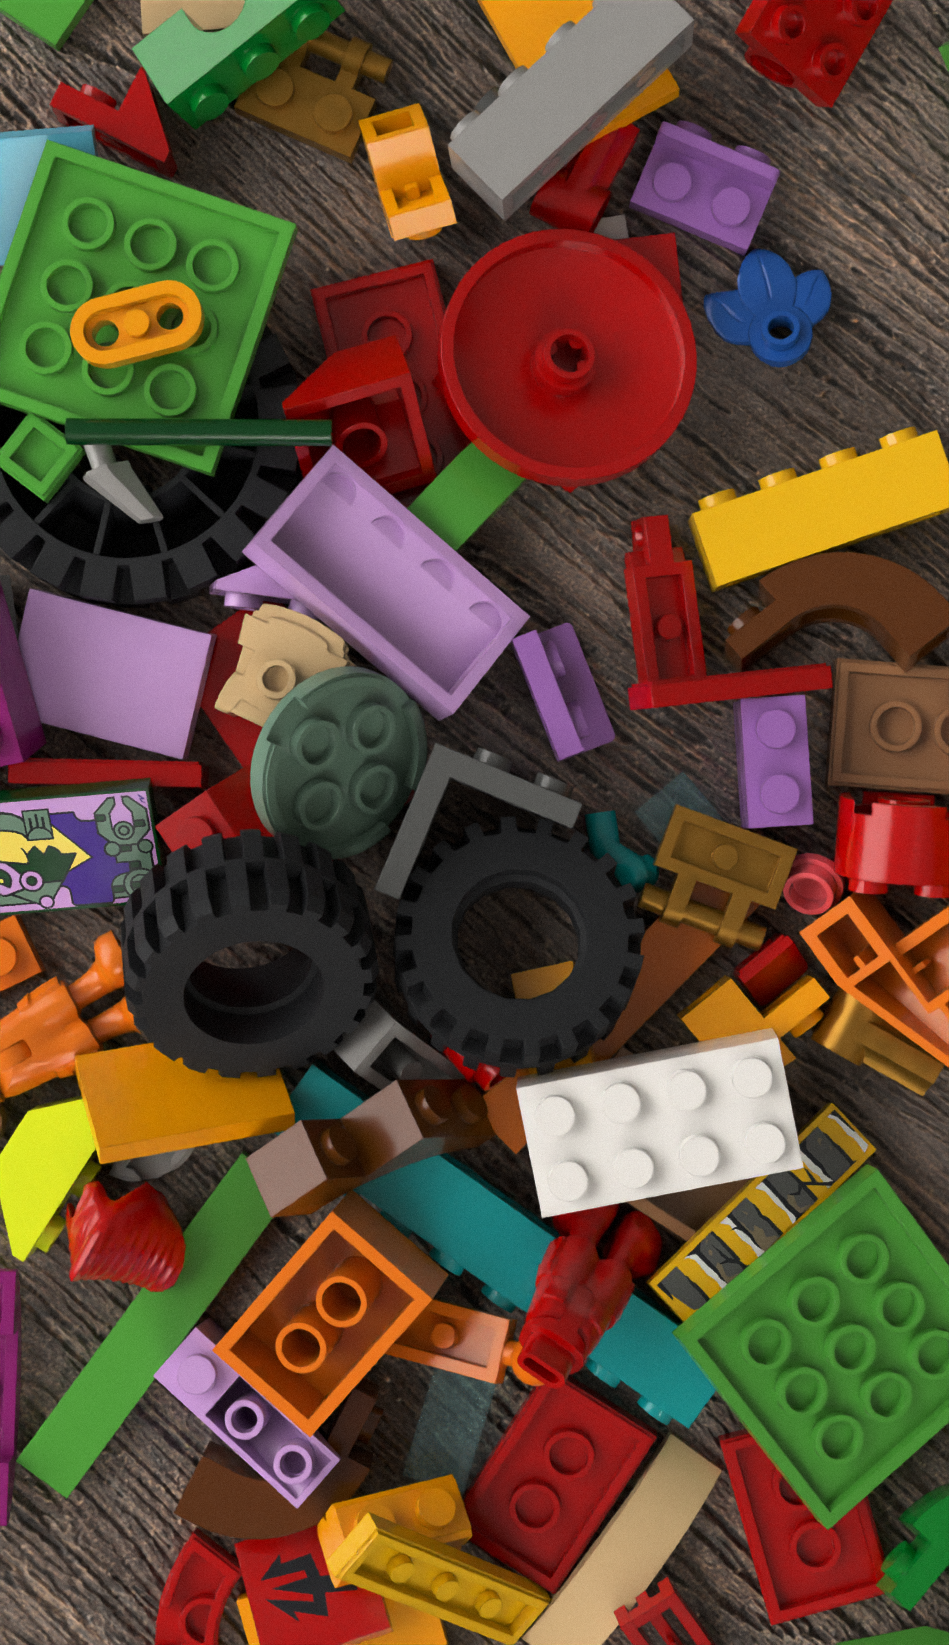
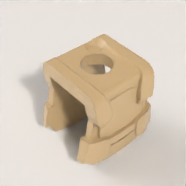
M265 603L261 605L259 610L254 611L252 616L246 613L244 615L238 644L242 645L243 648L236 672L232 674L221 690L215 704V709L232 717L240 716L263 727L277 704L298 684L319 672L331 668L356 667V665L347 656L349 652L348 645L335 632L307 615Z

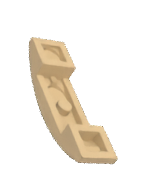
M669 1431L633 1480L634 1489L563 1586H560L555 1595L553 1593L549 1595L552 1599L551 1602L525 1631L521 1639L530 1645H602L619 1625L613 1611L623 1605L629 1611L637 1602L635 1597L647 1589L693 1522L722 1472L721 1467L672 1431Z

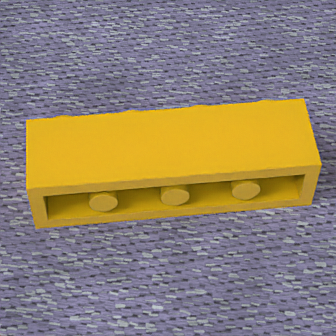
M915 426L908 427L880 438L879 442L882 449L858 457L855 447L843 449L819 459L821 470L797 477L795 468H789L758 480L761 488L759 491L737 498L734 488L698 500L700 511L692 513L687 522L711 592L713 593L766 575L798 559L830 553L949 512V463L938 431L935 430L919 436Z

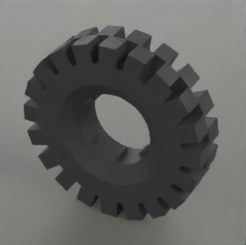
M267 324L234 419H286L282 402L299 387L293 368L276 333L273 334ZM1 404L0 449L27 416V413ZM48 421L54 427H56L58 430L64 433L65 426ZM224 446L214 477L183 467L172 480L154 491L149 485L144 486L164 518L161 521L143 524L137 523L95 489L84 484L74 470L47 504L0 468V548L12 560L21 564L30 571L29 573L44 582L59 588L67 594L96 604L97 601L113 603L120 608H150V603L167 601L173 605L202 596L200 590L209 586L217 579L247 568L244 562L248 557L242 553L243 549L302 481L295 447Z

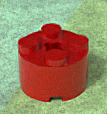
M863 791L862 804H855V799L850 792L840 793L834 872L844 876L845 882L849 883L848 890L852 892L888 893V884L913 886L914 894L917 896L949 898V810H947V807L935 806V795Z

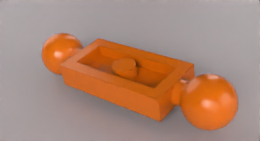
M437 1298L431 1300L385 1352L387 1355L493 1384H503L506 1368L511 1366L516 1377L523 1383L530 1386L545 1385L524 1371L517 1362V1358L523 1348L519 1341L513 1340L517 1319Z

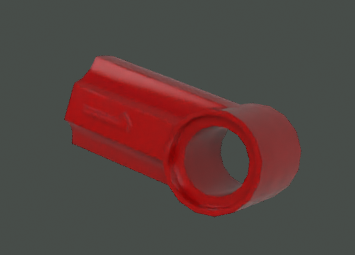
M630 123L586 145L537 191L529 214L556 229H574L594 233L610 201L612 192L609 190L620 170L624 167L639 136L640 129Z

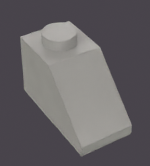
M376 996L368 1009H365V1017L351 1034L343 1032V1041L338 1047L333 1049L355 1073L380 1090L395 1080L464 1078L445 1054L431 1045V1041Z

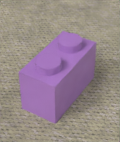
M805 695L737 700L733 703L741 828L814 824Z

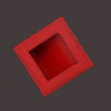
M775 933L761 945L759 951H753L734 967L732 974L756 1003L764 1006L803 975L808 969V964L788 935Z

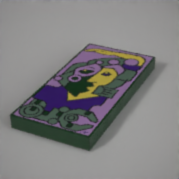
M151 778L0 790V916L126 905L130 894L137 888L141 889L140 880L157 863L163 867L166 866L162 838L155 827L159 821Z

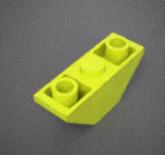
M82 1095L40 1104L27 1111L0 1154L1 1206L12 1255L22 1262L30 1257L37 1248L45 1253L50 1250L66 1225V1219L59 1215L60 1211L71 1194L79 1199L81 1198L83 1186L88 1182L94 1181L102 1166L93 1161L97 1151Z

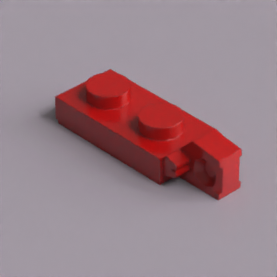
M668 514L641 517L631 522L633 552L625 553L626 569H624L638 682L645 683L707 676L692 560H685L682 547L672 548Z

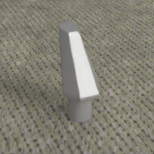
M83 445L92 470L87 471L84 475V482L139 524L153 523L164 518L131 468L129 460L117 462L111 445Z

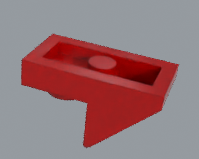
M140 67L119 110L115 109L117 101L96 87L83 84L79 91L60 82L49 104L60 123L68 127L94 125L97 142L171 179L173 178L178 167L151 82L144 67Z

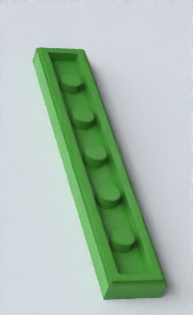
M245 1150L240 1154L183 1232L186 1243L184 1264L175 1285L163 1292H151L146 1288L141 1289L17 1458L16 1462L66 1499L154 1381L155 1377L153 1375L179 1347L273 1219V1217H270L245 1159L250 1156Z

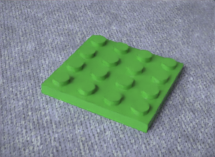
M47 140L0 275V404L27 414H34L62 426H65L66 418L234 419L298 232L297 225ZM163 280L181 282L188 286L198 297L204 311V327L197 341L184 350L117 368L103 369L85 361L72 343L70 336L72 318L77 309L91 299ZM178 309L166 310L160 318L161 327L169 330L177 328L182 323L183 312ZM112 325L102 327L96 336L97 344L100 346L114 344L118 339V328ZM121 445L213 477L224 446Z
M869 1164L862 1167L671 1332L812 1515L827 1530L949 1423V1265L880 1171Z

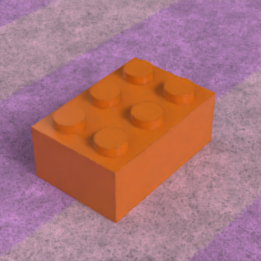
M351 1190L212 1351L304 1433L311 1437L431 1302L449 1274L356 1192Z

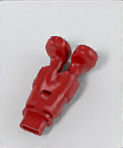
M620 1203L551 1216L553 1226L560 1237L550 1242L543 1260L538 1266L535 1281L536 1290L519 1336V1342L523 1348L517 1358L519 1366L524 1371L550 1388H562L568 1376L578 1372L585 1365L587 1358L594 1351L604 1333L620 1320L635 1289V1283L632 1282V1279L643 1278L651 1274L657 1267L662 1252L661 1236L652 1220L641 1211L630 1212L618 1221L604 1247V1260L599 1259L596 1247L616 1217Z

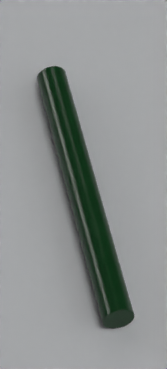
M66 418L65 439L67 445L332 446L333 421L332 419Z

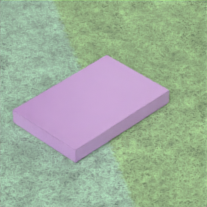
M29 589L18 644L41 723L181 760L188 759L217 635L40 589Z

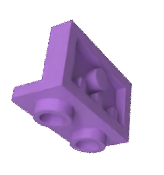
M662 121L655 144L630 200L629 208L745 256L781 171L770 166L771 159L756 149L739 145L736 146L735 150L711 141V133L699 125L688 121H678L675 126Z
M564 623L541 633H537V630L512 639L511 646L557 763L612 742L615 739V732L573 626L570 623Z

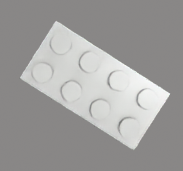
M772 1028L556 1069L551 1073L539 1076L535 1073L520 1076L517 1079L516 1090L542 1218L804 1168L779 1040Z

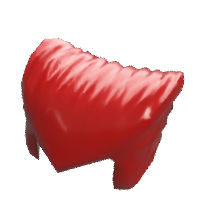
M92 1181L83 1186V1193L76 1209L72 1203L67 1204L66 1226L72 1265L69 1270L71 1282L89 1279L104 1281L109 1279L113 1282L121 1281L129 1285L134 1284L151 1292H163L175 1285L183 1268L186 1243L181 1225L162 1192L155 1190L148 1182H145L117 1200H111L101 1182Z

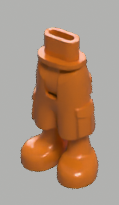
M113 930L98 936L95 940V961L81 977L70 985L65 980H60L57 976L51 978L32 992L27 993L17 1003L15 1010L0 1019V1103L4 1102L5 1098L22 1094L56 1077L63 1079L76 1075L75 1056L104 1051V1042L123 1034L140 1033L134 1025L133 1014L128 1011L125 996L121 1001L89 1020L81 1016L83 1008L115 990L124 988L121 941Z

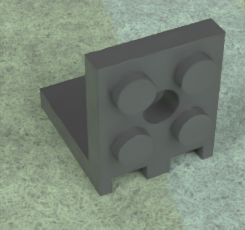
M435 743L375 890L396 899L404 896L409 884V877L417 865L451 781L545 820L554 821L555 824L567 829L573 828L582 804L570 799L574 789L573 786L539 772L533 783L510 774L514 762L493 752L477 747L474 757L471 758Z

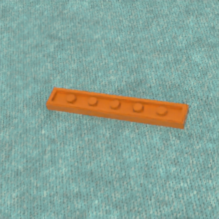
M696 881L690 899L723 911L730 893ZM751 901L745 919H747L760 906V904ZM660 915L645 929V934L641 941L640 955H644L641 971L626 1009L623 1010L618 1018L613 1031L604 1041L600 1038L592 1045L595 1062L610 1059L721 946V944L713 942L714 935L680 923L678 928L659 922ZM529 1068L517 1069L515 1077H506L502 1082L482 1095L487 1105V1117L495 1134L515 1154L527 1144L516 1086L518 1077L530 1075Z

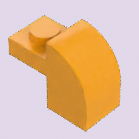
M420 103L358 120L391 238L394 241L404 238L423 240L438 234L445 226L456 224L452 201L440 173L429 125Z
M806 974L763 1010L758 1012L730 977L724 975L676 1015L698 1042L772 1028L778 1037L783 1065L786 1066L794 1061L796 1057L780 1038L788 1032L794 1038H797L813 1027L824 1016L823 1011L819 1007L830 997L814 977Z

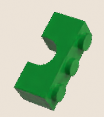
M245 0L240 15L230 26L217 32H205L181 8L136 44L132 50L166 104L196 130L206 121L221 115L230 102L254 83L270 76L277 69L279 63L303 44L323 34L330 23L346 10L339 0Z

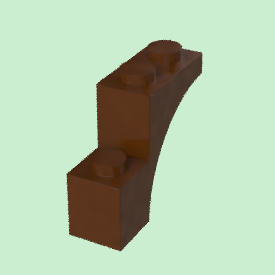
M466 1079L395 1080L342 1118L300 1120L245 1159L270 1217L307 1215L314 1213L336 1198L382 1175L443 1153L477 1148L496 1134L487 1117L488 1110L483 1096Z

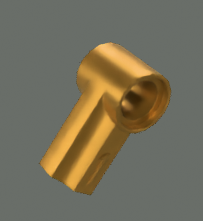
M840 987L810 1038L858 1066H861L862 1063L868 1065L921 1096H924L926 1091L935 1083L944 1067L942 1062Z

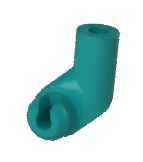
M615 810L584 815L587 837H589L590 853L598 859L607 852L617 862L614 875L622 886L631 883L635 893H639L643 890L645 883L655 885L659 877V867L653 865L654 858L651 855H638L620 843Z

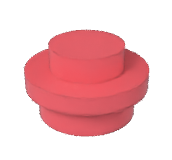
M814 853L800 854L795 856L783 888V895L787 903L796 911L807 915L821 914L840 901L845 889V878L834 872V862L829 858Z

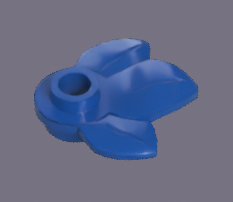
M753 249L741 264L737 278L738 290L705 295L703 301L704 312L711 327L723 341L729 344L750 346L754 355L762 362L773 367H787L798 362L808 353L813 338L812 328L828 314L831 305L832 293L830 284L823 270H811L795 277L789 264L780 255L765 249ZM776 327L789 328L792 334L784 339H776L769 332Z

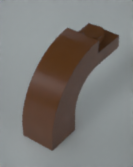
M832 552L812 555L790 562L759 580L758 599L766 608L760 611L757 606H753L731 623L727 629L731 636L725 640V657L738 672H746L797 631L813 624L838 622L855 626L870 634L906 673L949 638V603L921 576L888 559L856 552Z
M362 1378L344 1399L324 1437L339 1454L341 1460L298 1509L239 1455L209 1441L175 1508L174 1514L211 1532L241 1539L278 1538L300 1532L319 1523L322 1517L326 1516L325 1513L332 1504L349 1500L371 1469L373 1453L354 1443L358 1440L367 1445L380 1421L384 1409L374 1405L377 1401L380 1386Z

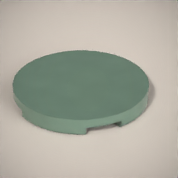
M355 666L336 667L319 672L288 692L266 720L257 739L251 762L250 787L254 807L259 819L273 837L276 831L299 837V842L302 846H306L311 841L331 852L332 860L361 853L388 835L391 831L388 825L400 812L412 789H417L426 767L427 734L422 714L416 702L409 699L406 693L389 678L373 670Z

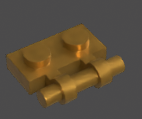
M325 31L319 37L307 41L279 63L277 69L270 76L257 81L240 94L234 109L237 115L352 164L363 139L358 120L372 117L377 107L376 99L356 91L363 75L385 84L390 75L394 60L372 51V43L356 36L349 41ZM311 53L341 65L335 81L305 69Z
M675 804L653 865L676 873L670 891L645 883L637 907L659 914V922L678 928L680 923L710 933L714 935L713 942L732 948L737 943L759 951L767 927L745 919L749 905L752 901L776 910L798 849ZM696 881L730 893L723 911L690 899Z

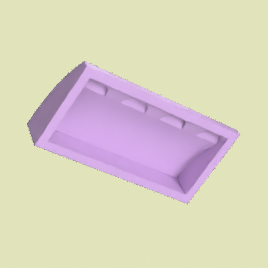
M335 445L329 448L242 551L244 555L384 675L395 682L438 721L456 712L530 618L525 611Z

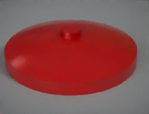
M547 229L517 236L500 244L479 259L464 275L451 297L441 323L437 347V364L441 388L448 408L467 438L483 454L504 469L520 477L553 486L577 487L600 484L619 478L647 462L660 450L676 430L689 406L697 373V352L692 325L683 303L669 281L646 258L630 247L600 234L574 229Z

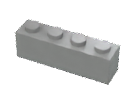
M593 0V9L577 24L573 21H568L551 36L545 46L546 53L529 69L525 65L518 67L503 81L498 90L499 97L482 113L478 110L470 112L456 125L450 135L452 141L448 144L451 168L506 221L692 46L694 19L675 0Z

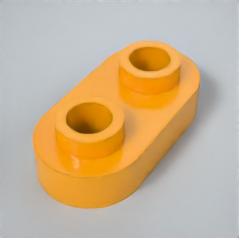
M163 280L97 297L85 302L77 309L72 318L70 336L75 349L85 361L98 368L112 369L178 352L190 347L202 333L205 321L204 311L198 297L188 286L178 281ZM168 309H178L183 312L182 323L177 328L171 330L161 327L160 318L162 314ZM107 325L117 327L119 335L114 344L110 346H100L97 344L96 336L102 327Z

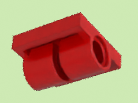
M753 0L734 33L749 46L744 54L745 60L759 74L779 85L796 88L817 107L832 108L893 0Z

